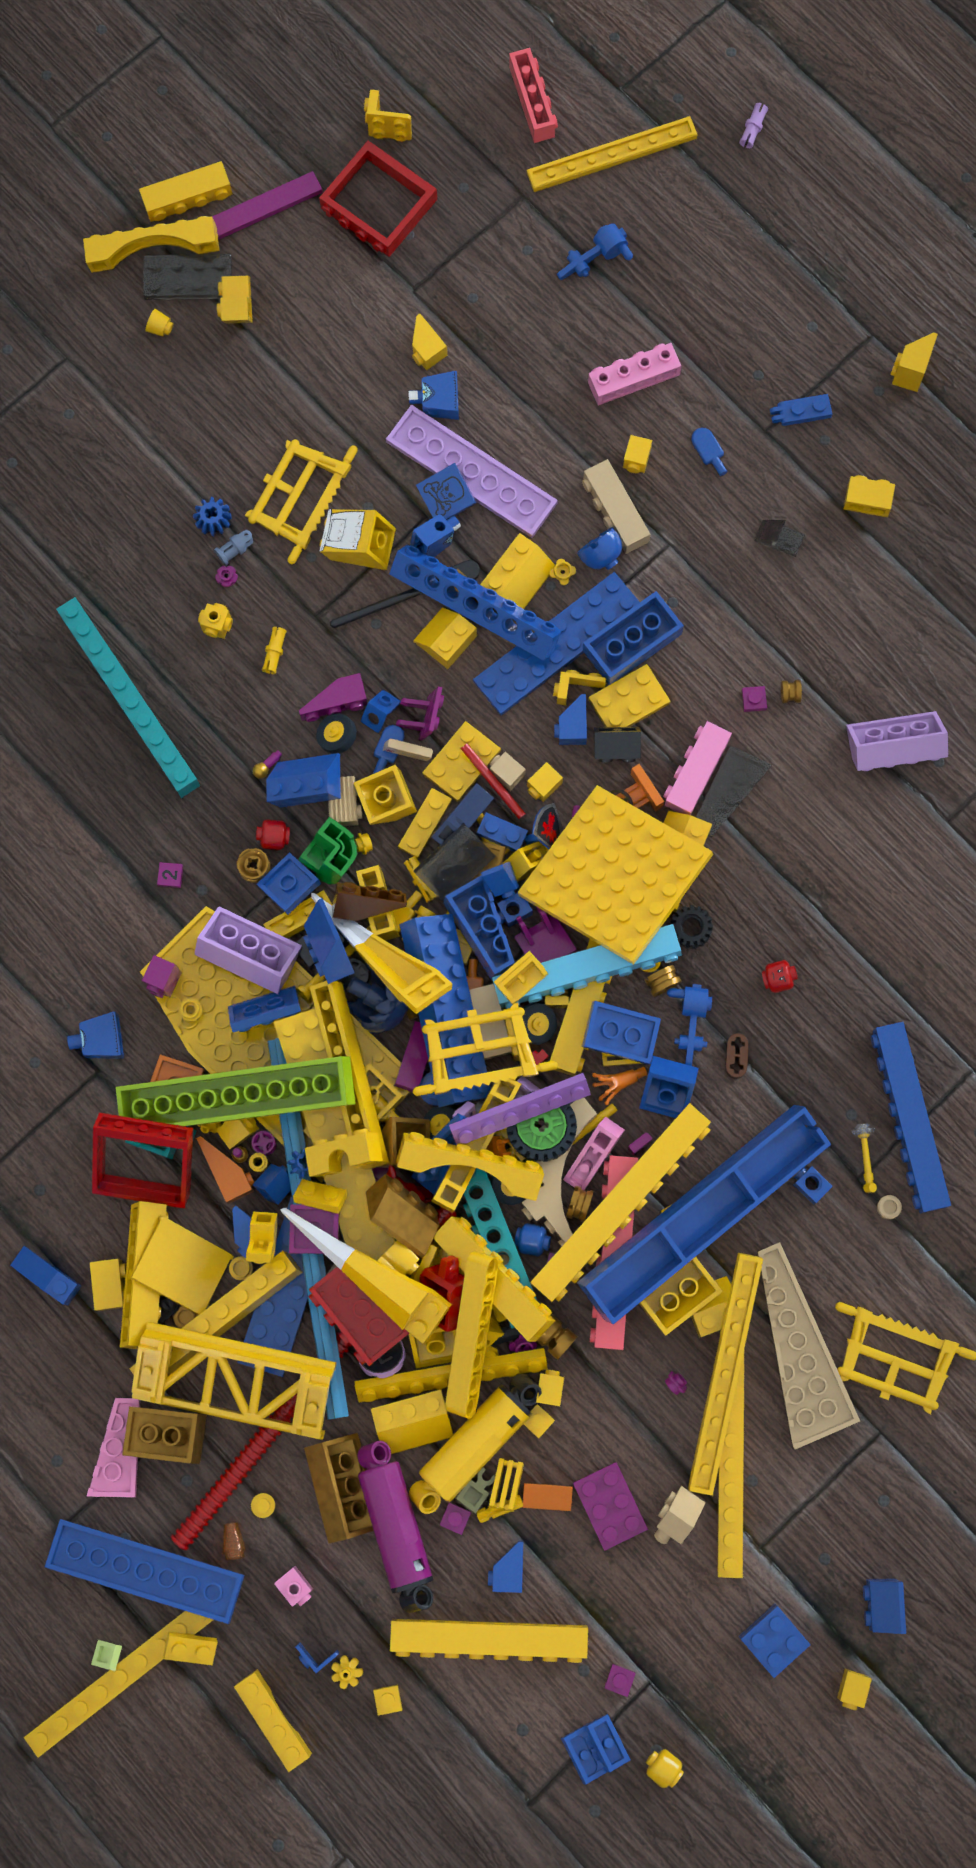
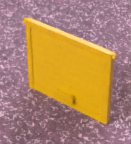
M160 1215L158 1218L160 1221L131 1278L199 1315L206 1310L229 1261L233 1260L234 1256Z

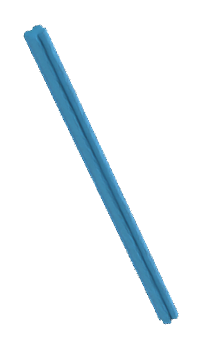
M279 1038L268 1041L271 1066L287 1064ZM300 1112L279 1114L286 1161L294 1159L291 1153L295 1150L300 1154L301 1150L306 1148ZM302 1159L299 1160V1163L303 1164V1168L307 1166L303 1163ZM287 1164L293 1199V1195L301 1180L311 1181V1177L305 1172L304 1178L299 1179V1174H290L292 1168L291 1165ZM293 1200V1205H302V1204L294 1203V1200ZM301 1254L308 1296L311 1294L309 1289L326 1276L323 1254ZM308 1297L317 1358L336 1362L326 1404L327 1420L348 1417L349 1413L335 1326L332 1327L323 1316L327 1313L321 1305L316 1307Z

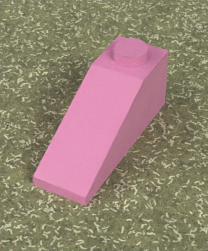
M605 1117L598 1124L563 1180L574 1188L575 1186H580L582 1190H585L625 1129Z

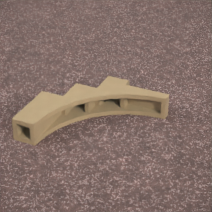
M585 1098L570 1104L577 1122L574 1141L583 1128L597 1116V1113ZM543 1125L539 1128V1131H545L544 1128H548V1125ZM571 1146L557 1159L537 1162L543 1168V1186L539 1190L537 1200H524L522 1202L524 1208L521 1210L529 1221L534 1219L537 1223L544 1217L546 1219L544 1225L550 1233L556 1232L561 1238L558 1241L561 1247L573 1235L564 1215L561 1199V1177Z

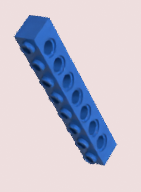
M406 545L397 551L389 573L391 576L543 661L553 653L562 632L553 623L540 619L532 611L524 610L517 606L514 601L497 595L494 590L487 589L479 585L476 580L461 575L456 569L443 565L435 557L425 555L415 546Z

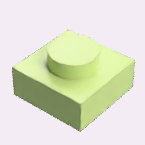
M98 1640L91 1665L115 1671L122 1646Z

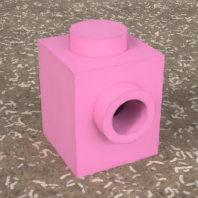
M296 1566L274 1583L292 1607L296 1603L302 1606L311 1598L309 1593L313 1588Z

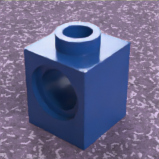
M518 893L497 903V913L499 914L501 924L506 923L508 928L518 923L516 920L518 916H521L523 921L533 915V910L528 901L521 898ZM509 906H516L520 911L516 915H509L506 910Z
M813 1166L808 1170L803 1167L794 1177L797 1181L793 1186L813 1205L832 1187ZM807 1178L815 1179L817 1182L815 1190H809L805 1186Z

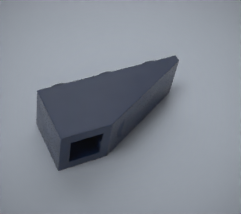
M476 783L431 837L449 852L494 797Z

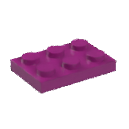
M617 1462L573 1482L604 1551L648 1530Z

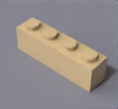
M607 459L585 470L582 484L587 493L591 492L593 495V504L597 511H602L604 515L603 521L607 529L613 527L618 533L625 554L649 543L651 534L609 460Z

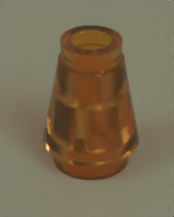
M238 1523L225 1524L222 1549L225 1560L244 1558L246 1547Z

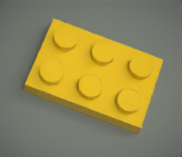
M647 664L588 697L589 702L605 727H631L670 704L668 696Z
M466 721L422 772L427 779L457 802L461 800L481 776V773L460 748L468 743L487 767L501 752L499 746Z

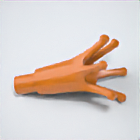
M645 1067L637 1070L631 1069L610 1075L592 1073L593 1077L603 1081L599 1083L594 1082L592 1086H609V1089L598 1098L599 1101H602L603 1098L612 1093L604 1102L605 1105H609L610 1100L619 1091L637 1082L639 1078L647 1076V1071Z

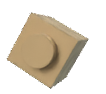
M506 752L501 756L497 755L490 763V771L510 792L526 775V769Z

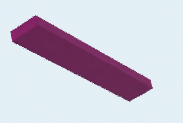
M314 172L307 173L212 216L217 226L218 240L323 193Z

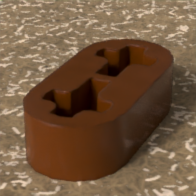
M737 1033L730 1036L726 1044L725 1070L729 1077L739 1079L747 1071L748 1040L743 1034ZM736 1039H739L740 1043L744 1044V1046L740 1047L739 1054H735V1046H731V1043H734ZM735 1058H739L738 1065L743 1067V1070H739L738 1074H735L734 1070L730 1069V1066H733L735 1063Z

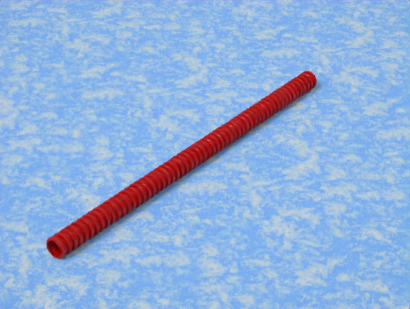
M441 1206L439 1210L436 1209L439 1222L438 1230L451 1216L457 1217V1213L454 1211L450 1212ZM337 1331L336 1338L339 1357L343 1359L344 1352L347 1353L349 1351L348 1347L353 1345L350 1343L347 1346L338 1335L342 1331ZM297 1394L275 1410L273 1415L270 1414L268 1417L291 1423L290 1419L294 1418ZM261 1426L258 1428L260 1431L254 1433L255 1437L249 1439L250 1443L248 1445H244L245 1449L240 1450L239 1457L236 1456L234 1458L235 1462L229 1464L231 1467L229 1469L226 1468L224 1470L226 1473L220 1475L221 1479L215 1481L216 1485L210 1487L211 1491L206 1492L205 1499L202 1498L200 1500L201 1504L195 1506L196 1510H192L190 1512L191 1516L185 1518L186 1522L180 1524L181 1528L176 1529L175 1535L172 1534L171 1540L179 1548L186 1551L189 1549L188 1545H192L194 1543L193 1539L199 1537L198 1533L203 1532V1527L208 1526V1520L214 1518L213 1514H217L219 1512L217 1509L223 1507L222 1503L228 1501L227 1497L233 1495L232 1491L237 1490L238 1483L241 1484L243 1482L242 1478L248 1476L246 1473L253 1470L251 1467L257 1465L256 1461L262 1459L261 1455L263 1453H267L266 1449L271 1448L272 1441L275 1442L277 1440L276 1436L282 1434L279 1430Z

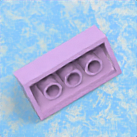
M936 711L846 725L852 760L857 771H870L873 768L880 767L890 768L895 765L915 764L926 760L936 761L940 758L948 757V732Z
M218 907L198 936L194 955L278 994L291 973L302 945L224 908Z

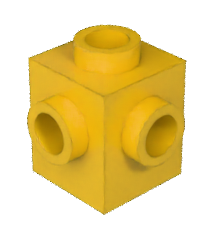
M207 603L205 610L202 609L199 614L198 622L205 635L225 639L227 631L229 632L233 619L229 610L224 605L218 603L211 605Z

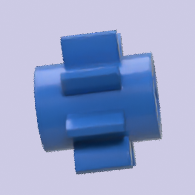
M305 1148L301 1150L300 1154L295 1150L291 1153L294 1159L287 1161V1164L291 1165L292 1168L290 1174L297 1173L299 1174V1179H302L305 1176V1172L309 1175L308 1166L303 1168V1164L299 1163V1160L302 1159L303 1163L307 1165Z

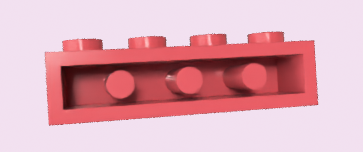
M530 48L509 53V68L534 143L555 138V128H558L555 114L552 115L550 110L552 109L549 96L545 94V83L543 77L539 76L537 59L533 58Z

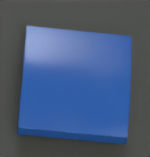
M608 1714L561 1738L582 1783L585 1785L630 1761Z

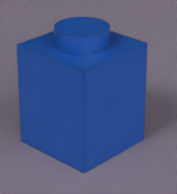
M270 1164L253 1183V1186L267 1201L278 1205L291 1191L288 1169L283 1165L278 1167Z

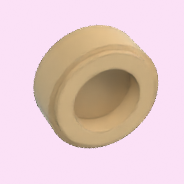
M884 1196L877 1203V1212L884 1219H894L901 1213V1202L895 1196Z

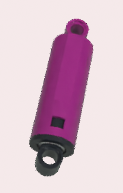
M376 1441L362 1446L358 1451V1461L363 1468L367 1469L360 1472L358 1478L392 1594L401 1592L399 1602L405 1612L413 1613L426 1610L433 1603V1593L428 1586L423 1584L433 1581V1576L399 1462L388 1463L391 1458L389 1445L384 1441Z

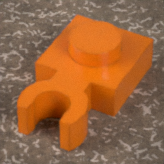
M500 1135L493 1136L486 1150L501 1157L503 1155H511V1152H507L505 1149V1144L510 1143V1140L508 1138L500 1139Z

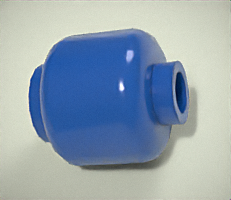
M526 1223L522 1228L518 1227L515 1236V1246H518L520 1253L539 1257L544 1250H548L550 1247L551 1236H547V1230L544 1226Z

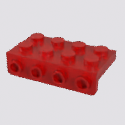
M338 1267L309 1289L311 1292L308 1296L316 1307L321 1305L327 1313L323 1316L332 1327L335 1324L342 1331L338 1335L347 1346L350 1343L356 1349L354 1356L361 1365L367 1363L368 1366H371L373 1362L409 1334L407 1330H402Z

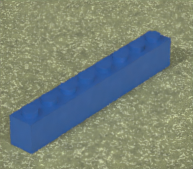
M904 1022L877 1027L873 1030L871 1042L873 1048L878 1050L877 1066L879 1071H883L885 1080L882 1081L885 1094H889L891 1103H888L891 1117L895 1116L897 1126H894L896 1138L897 1140L901 1139L903 1149H900V1155L903 1163H907L909 1172H906V1178L909 1186H913L915 1195H912L914 1208L919 1209L920 1214L948 1208L951 1206Z

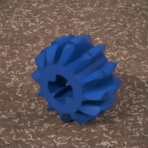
M211 497L208 503L202 499L203 506L196 505L195 510L197 513L193 514V518L196 520V527L198 529L202 528L203 534H207L210 531L213 537L216 534L215 531L223 534L222 527L229 528L228 520L232 519V515L229 513V506L227 504L223 505V500L221 499L215 502L214 498Z

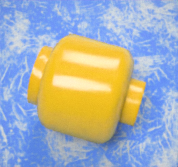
M663 1749L659 1753L653 1751L646 1761V1764L649 1765L647 1776L661 1788L674 1787L684 1773L681 1770L682 1762L667 1749Z

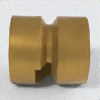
M552 1314L551 1316L555 1322L542 1334L537 1342L541 1346L547 1345L548 1352L558 1360L578 1336L569 1328L563 1329L562 1322Z

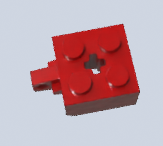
M450 1255L441 1258L440 1264L425 1268L419 1278V1283L435 1290L452 1304L438 1327L446 1332L457 1329L464 1276L459 1273L458 1258Z

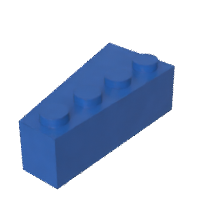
M481 875L445 896L444 906L449 914H453L454 922L493 981L492 977L502 975L515 962L488 885Z

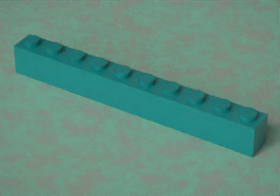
M76 597L58 607L56 610L179 796L183 798L200 787L197 778Z

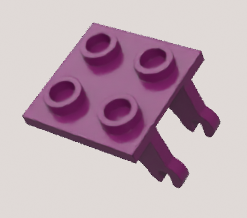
M438 686L427 697V701L402 698L401 705L424 709L426 714L424 723L398 720L396 725L400 728L420 731L418 740L422 741L431 735L434 730L436 731L439 724V717H437L438 708L441 709L444 701V695H441L443 687Z
M536 907L542 922L530 929H527L521 916L516 918L522 931L514 936L516 942L524 954L530 951L540 963L577 952L558 919L553 916L547 917L545 911Z

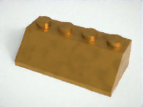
M358 1433L304 1448L328 1544L374 1531L358 1478L360 1472L367 1470L358 1461V1451L361 1448Z

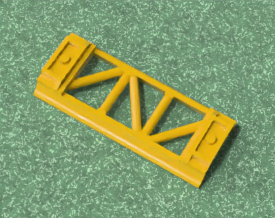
M148 1322L138 1346L131 1392L133 1393V1399L323 1440L325 1430H322L330 1381L336 1368V1362ZM172 1346L198 1352L168 1376ZM208 1357L200 1403L165 1395V1391ZM227 1358L255 1364L249 1406ZM217 1362L240 1412L210 1405ZM265 1367L301 1374L298 1381L258 1411ZM297 1394L293 1423L266 1418Z

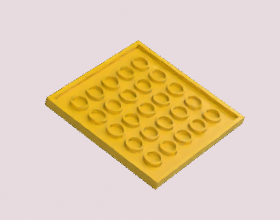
M597 785L519 889L518 895L634 965L713 856V853L708 848Z

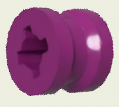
M259 1131L252 1138V1147L257 1153L268 1156L275 1151L277 1141L270 1132Z

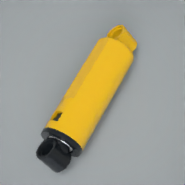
M518 1374L513 1377L509 1390L501 1383L476 1410L473 1417L467 1419L420 1469L419 1474L424 1480L417 1481L411 1486L409 1498L422 1513L430 1514L437 1510L441 1503V1497L445 1501L451 1502L528 1420L532 1413L525 1406L536 1404L537 1393H539V1396L542 1394L539 1385L526 1374Z

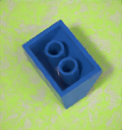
M335 753L277 762L266 779L267 802L281 808L341 799L340 754Z
M321 898L315 904L304 924L307 935L303 936L307 948L310 949L309 952L319 976L325 975L327 983L330 984L353 974L354 970L324 900Z

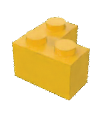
M222 276V282H218L219 296H223V298H220L221 303H217L218 317L226 324L253 323L250 277Z

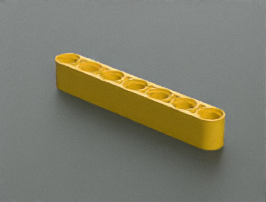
M477 1251L471 1252L466 1263L445 1403L447 1412L467 1419L472 1418L477 1409L499 1265L496 1257Z

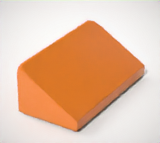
M524 1483L523 1508L571 1511L573 1487Z

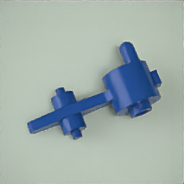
M616 224L601 227L593 238V242L596 244L594 248L583 255L578 250H570L568 252L567 260L570 264L557 273L558 278L563 280L574 272L579 277H587L590 271L588 263L600 254L609 260L621 253L626 260H631L633 254L627 246L626 232L623 228L619 229Z
M692 984V987L685 986L684 989L669 988L667 990L669 997L683 998L682 1016H690L688 1035L680 1034L679 1039L675 1038L674 1044H678V1049L686 1050L685 1064L692 1066L693 1051H702V1047L707 1048V1042L703 1041V1037L695 1036L697 1017L705 1018L706 1012L711 1011L712 997H708V989L701 988V985Z

